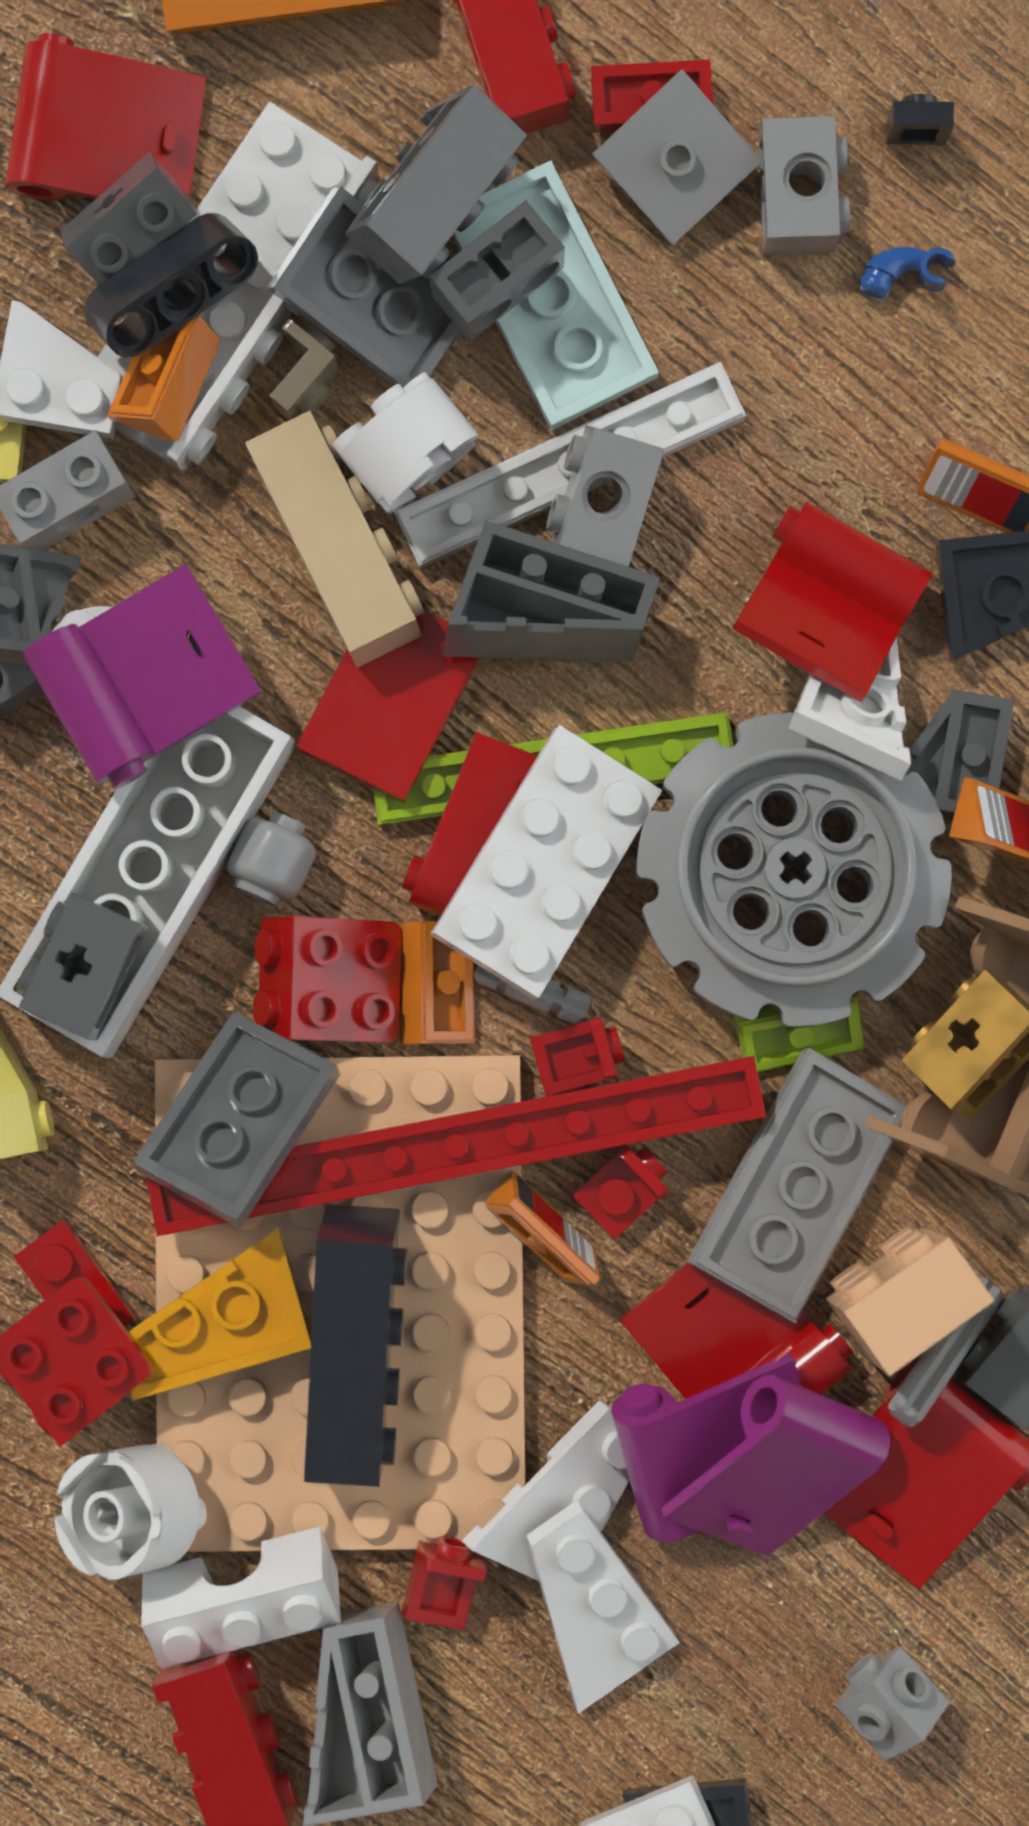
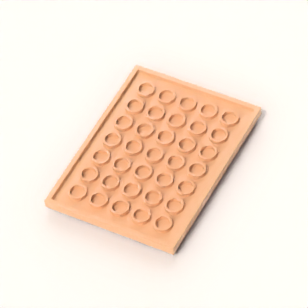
M520 1055L324 1058L337 1065L340 1076L295 1146L521 1102ZM201 1059L155 1060V1128ZM521 1165L250 1218L245 1221L242 1228L229 1222L158 1237L156 1235L157 1312L280 1227L310 1333H312L316 1240L327 1204L400 1209L398 1248H407L405 1286H395L394 1308H404L401 1346H391L390 1368H400L398 1406H387L386 1427L397 1428L394 1466L383 1465L379 1487L304 1482L311 1349L156 1394L157 1444L168 1446L173 1454L186 1466L193 1478L198 1496L204 1501L207 1517L205 1524L197 1531L194 1541L187 1552L261 1551V1541L321 1526L330 1550L417 1549L419 1540L437 1544L439 1537H453L463 1540L476 1525L483 1529L505 1506L501 1500L518 1483L522 1488L525 1486L522 1241L486 1208L487 1205L484 1203L508 1172L514 1171L522 1178Z

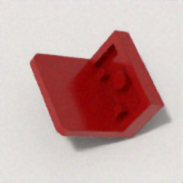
M307 916L261 918V930L255 940V957L259 964V991L253 1002L255 1023L288 1040L393 1042L399 1034L402 938L400 926L392 921Z
M82 1276L69 1280L0 1335V1376L15 1388L31 1409L37 1424L47 1434L52 1436L59 1447L145 1381L153 1371V1364L90 1281Z

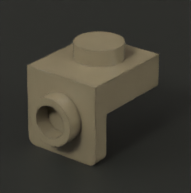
M291 319L282 326L285 341L303 357L269 395L274 410L287 421L309 410L313 415L325 402L331 389L326 385L339 371L336 358L331 353L335 349L334 343L311 323H308L302 329Z

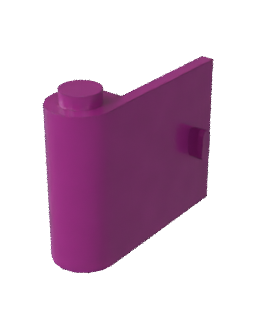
M187 564L182 565L80 627L76 624H70L52 631L31 644L22 653L24 660L97 784H104L110 781L114 789L121 788L145 774L147 769L143 763L262 693Z
M790 1353L678 1403L664 1388L650 1384L633 1385L627 1388L613 1402L611 1414L644 1533L648 1537L660 1542H671L699 1532L664 1519L661 1508L747 1439L741 1420V1406L748 1388L755 1380L764 1375H775L801 1386L796 1362Z
M764 1375L753 1382L742 1401L741 1420L747 1439L661 1508L664 1519L769 1556L872 1476L883 1465L889 1452V1430L882 1420L775 1375Z

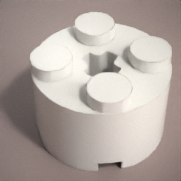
M423 372L411 380L404 388L398 383L384 392L371 405V409L376 413V416L365 426L360 422L354 424L343 432L332 445L340 454L342 461L386 514H390L417 497L410 487L416 491L428 482L432 485L454 467L476 444L474 440L479 438V434L436 381L430 378L426 372Z
M164 1444L137 1445L82 1457L66 1471L59 1483L56 1495H63L62 1515L55 1516V1529L65 1555L79 1571L89 1576L97 1574L108 1578L107 1580H118L162 1569L176 1563L188 1551L197 1531L203 1527L207 1517L204 1501L198 1496L191 1474L181 1460Z

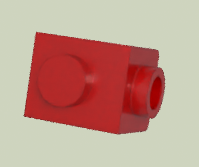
M601 1017L529 1037L545 1096L617 1077L615 1064L625 1062L616 1027L604 1029Z
M439 1537L437 1544L419 1540L401 1610L404 1618L464 1630L476 1581H485L488 1569L479 1553L468 1548L461 1539L453 1537Z

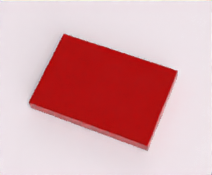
M426 611L415 617L422 636L358 668H356L348 650H346L296 744L298 752L403 804L406 803L427 759L431 755L481 657L442 656L449 622Z

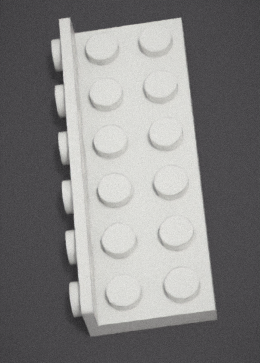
M269 101L197 208L198 214L188 222L190 223L195 218L206 213H218L225 216L256 246L258 263L253 275L243 285L199 314L219 336L220 346L181 437L178 441L165 440L120 423H116L115 430L181 473L185 472L191 461L198 465L204 460L216 440L217 435L212 430L224 412L232 415L239 408L250 387L246 379L256 364L259 362L265 365L274 356L283 338V334L278 331L292 312L297 316L300 314L269 291L267 286L333 187H343L365 204L380 180L377 161L369 156H366L361 161ZM227 244L223 245L216 252L215 256L220 255L224 251ZM178 278L172 280L166 286L165 291L169 290L176 283ZM107 344L98 356L100 360L120 373L122 377H124L132 357H123L115 354Z

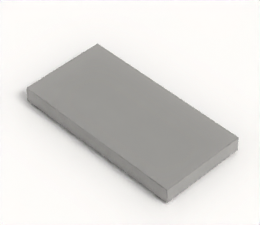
M803 1048L687 1262L783 1318L796 1323L894 1140L865 1127L868 1116L871 1115L901 1127V1117L906 1105L814 1050Z

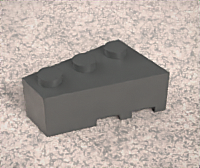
M475 84L426 109L420 121L427 128L414 145L407 141L401 147L395 157L400 161L399 165L386 181L382 179L377 184L345 233L349 239L399 284L419 276L427 279L438 270L450 252L444 245L456 229L459 232H463L477 219L485 206L479 200L491 183L497 186L504 181L519 162V158L514 152L527 137V134Z
M485 520L448 623L442 656L633 661L660 577Z

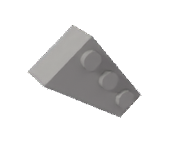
M399 1602L340 1613L341 1623L326 1626L323 1629L315 1708H318L314 1745L310 1751L309 1768H311L308 1804L304 1809L303 1826L423 1806L438 1785Z

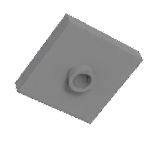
M683 69L592 153L594 158L671 245H674L762 162Z

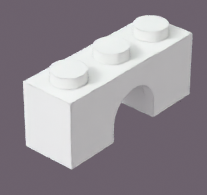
M321 1526L261 1541V1561L258 1567L249 1577L233 1585H214L202 1557L143 1573L141 1627L161 1669L341 1623L338 1568Z

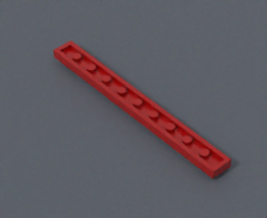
M754 1056L294 1146L247 1219L766 1117ZM146 1177L157 1237L229 1223L227 1220Z

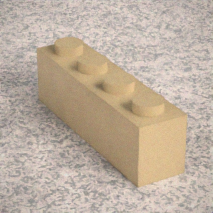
M309 410L245 442V445L356 668L421 637L422 635L415 617L425 613L409 579L400 584L397 583L389 565L398 561V558L384 529L380 528L372 532L362 513L372 509L356 476L345 480L337 464V461L341 460L340 454L332 445L337 437L331 425L329 424L319 429Z

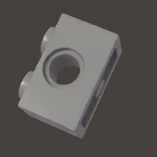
M835 116L762 119L758 135V156L762 160L759 164L763 255L834 253L840 233L849 232L850 226L848 195L839 196L838 174H846L847 140L845 136L836 137ZM797 176H807L818 184L820 191L813 196H802L791 188L789 181Z
M586 425L583 436H573L566 454L564 470L572 473L565 496L556 494L549 511L546 528L554 531L551 542L629 567L665 449ZM608 477L614 484L615 498L606 509L595 511L590 507L587 500L588 489L596 479Z
M96 430L1 484L0 510L23 547L44 551L136 496Z

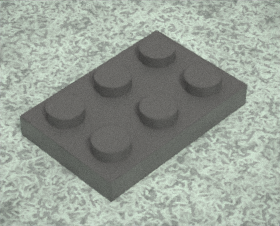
M333 187L267 286V289L392 385L399 383L404 388L411 380L423 372L430 376L459 332V329L432 297L430 277L425 279L419 276L399 284L345 235L364 204L343 187Z
M233 1011L132 1163L140 1174L242 1228L339 1078V1069L336 1064Z

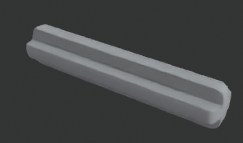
M985 1277L979 1278L994 1299V1302L925 1350L890 1401L889 1412L893 1417L899 1419L902 1425L913 1427L916 1423L923 1420L1002 1302L1003 1292L1001 1288L993 1285L990 1279Z

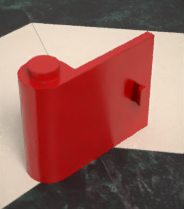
M40 34L38 40L25 44L5 188L16 195L41 201L62 200L67 193L96 199L150 151L190 196L207 77L74 46L72 39L60 34ZM163 129H165V130H164V137H163V144H162L163 149H164V153L161 151V142H162Z
M807 501L801 511L789 506L772 538L782 544L732 629L862 702L933 572Z
M475 733L425 858L414 855L405 876L402 889L412 892L409 904L439 916L442 915L518 790L519 783H522L538 755L481 733Z
M688 1262L619 1319L685 1399L789 1353L795 1359L801 1386L821 1395L852 1371V1368L845 1360L854 1352L831 1324L820 1331L803 1311L796 1323L791 1322ZM706 1288H707V1292H706L700 1299H698V1300H697L693 1305H691L690 1307H685L686 1305H689L690 1303H692V1302H693L696 1298H698L702 1293H704V1291H705Z
M922 1354L904 1365L886 1389L880 1407L872 1415L882 1420L889 1430V1452L883 1465L872 1476L824 1512L826 1516L919 1590L1010 1488L1018 1492L1029 1482V1439L953 1378H950L923 1420L916 1423L915 1426H904L899 1419L890 1414V1401ZM875 1511H877V1512H878L879 1514H881L884 1518H886L889 1522H891V1523L893 1524V1526H892L890 1523H888L885 1519H883L880 1515H878Z

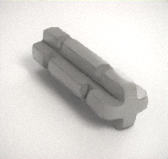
M479 965L474 973V980L478 984L495 991L497 987L504 989V995L546 1013H549V1010L558 1013L557 1018L574 1025L584 1020L591 1003V998L588 994L569 987L568 991L560 988L561 983L553 979L549 980L540 997L533 1000Z

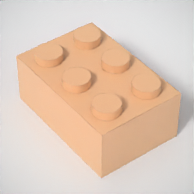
M908 1226L894 1234L880 1246L885 1254L870 1266L863 1267L860 1262H857L845 1269L830 1282L835 1291L824 1298L865 1357L888 1376L895 1373L994 1302V1299L952 1240L945 1235L925 1228L913 1231Z

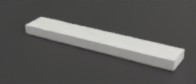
M719 362L396 510L394 515L419 569H422L476 544L485 520L511 528L550 510L556 494L565 496L572 473L564 470L566 454L573 436H583L586 425L664 448L663 458L744 421L746 414L722 363ZM608 477L596 479L590 485L588 492L611 482Z

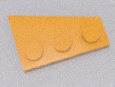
M280 1227L129 1331L153 1364L152 1374L130 1392L132 1400L311 1349L310 1329Z

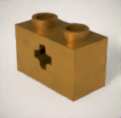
M984 970L979 976L968 979L958 988L953 996V1005L937 1022L927 1024L916 1034L911 1043L912 1049L902 1059L951 1110L970 1119H973L1029 1059V1004L1005 981L987 970ZM973 1034L979 1041L975 1049L973 1043L969 1040Z

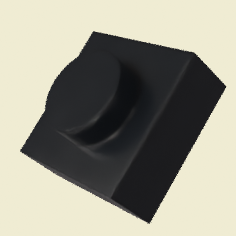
M912 94L902 98V101H893L886 119V144L945 145L954 126V102H938V98L930 94Z

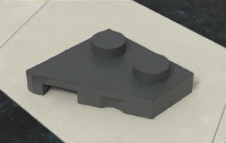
M0 544L1 662L27 665L22 656L25 649L52 632L51 626L59 617L66 600L64 597L70 580L79 569V556Z
M954 689L909 749L911 765L905 776L911 772H917L932 793L941 813L955 814L964 777L975 779L999 789L1014 700Z

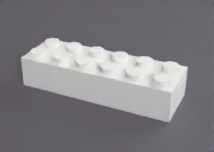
M239 706L144 762L143 764L147 772L115 791L0 985V998L17 1008L19 1007L24 996L17 992L20 978L32 958L41 960L50 940L49 937L43 934L46 922L57 902L61 901L67 904L71 893L149 927L97 1040L85 1039L28 1013L99 1056L112 1058L225 868L228 857L245 823L255 817L294 751L296 743L293 738ZM87 948L84 949L80 956L69 954L66 958L65 965L73 969L70 981H73L77 974L88 976L91 972L92 964L84 960Z

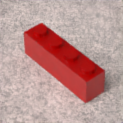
M455 0L485 95L526 134L568 121V99L576 97V91L567 62L557 64L550 43L557 42L558 35L549 6L539 8L536 0Z

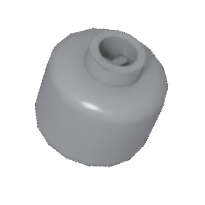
M275 811L272 812L269 821L260 818L248 820L240 832L226 863L227 871L235 878L232 887L245 895L275 907L280 899L290 900L296 898L316 858L315 847L302 836L306 826L289 816Z

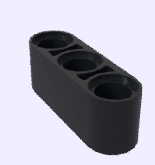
M218 213L201 215L98 285L89 294L85 302L84 315L87 323L115 354L123 357H136L145 353L243 285L253 275L257 267L258 253L256 246L225 216ZM227 244L224 251L220 255L215 256L216 252L223 245ZM178 278L176 283L169 290L165 291L166 286L172 280ZM128 313L120 324L114 326L120 316Z

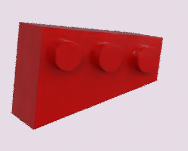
M241 1649L163 1668L152 1685V1690L158 1704L166 1701L170 1703L178 1731L172 1733V1740L178 1755L186 1753L195 1780L192 1783V1790L206 1826H291L294 1817L293 1809L300 1807L297 1788L289 1770L280 1772L273 1751L281 1746L277 1726L270 1711L264 1713L260 1711L254 1690L261 1688L258 1668L252 1653L242 1654Z

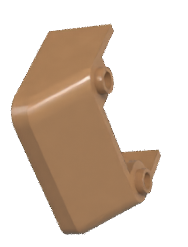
M959 896L954 908L983 925V929L975 937L970 951L975 975L979 976L984 970H987L1005 981L1029 1004V918ZM973 1034L969 1040L973 1043L975 1049L979 1041ZM1029 1059L973 1119L951 1110L933 1091H925L906 1105L901 1117V1127L871 1115L868 1116L864 1126L911 1149L1020 1194L1029 1192Z

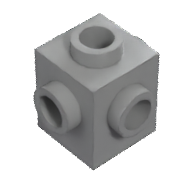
M899 1646L879 1658L873 1653H869L861 1658L846 1674L845 1679L850 1684L835 1706L881 1758L887 1761L924 1742L950 1701L903 1648Z

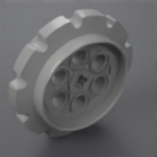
M777 713L741 721L736 728L737 744L733 747H723L714 738H707L684 756L664 780L663 790L670 795L673 805L671 809L665 812L651 810L647 813L638 843L636 876L639 880L652 882L657 888L656 899L646 903L642 908L644 922L653 943L668 966L676 967L681 963L688 962L697 968L698 979L693 985V991L715 1007L745 1020L755 1019L762 1006L771 1005L778 1010L780 1023L783 1026H813L834 1022L850 1016V998L856 991L863 992L871 1001L883 1000L901 986L918 968L925 958V952L917 945L915 936L919 928L935 929L942 925L950 896L952 865L949 860L938 859L931 852L930 843L932 839L942 835L946 827L932 793L917 772L909 773L904 776L902 781L788 729L794 713ZM771 795L785 797L793 808L791 823L782 827L769 824L761 812L763 799ZM835 811L847 816L852 826L851 837L847 842L834 843L824 836L821 829V820L825 813ZM729 837L738 838L748 846L750 861L745 868L732 870L725 867L719 861L717 848L723 839ZM782 856L788 861H792L798 856L804 860L806 866L801 871L802 876L806 879L804 884L797 879L790 881L788 884L782 881L779 876L785 868L779 860ZM853 870L865 878L868 887L863 901L850 903L839 895L837 879L841 872ZM740 897H754L764 906L766 915L760 928L753 930L744 929L735 921L733 907L736 900ZM800 913L814 914L822 921L824 935L817 946H806L796 940L792 925Z

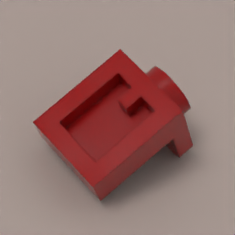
M624 1145L572 1195L615 1240L659 1198L661 1199L669 1192L660 1181L669 1172L644 1146L634 1153L627 1145Z

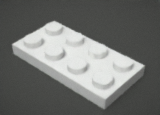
M558 725L548 738L430 935L533 1000L538 999L662 790L569 730Z

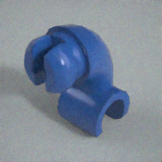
M914 247L886 249L873 256L864 266L865 273L861 278L860 288L867 295L882 299L888 296L892 283L896 282L901 275L906 272L915 271L918 272L919 281L924 288L937 292L945 288L946 281L941 277L931 275L927 267L932 263H941L945 267L952 268L954 267L955 259L950 251L939 247L929 251Z

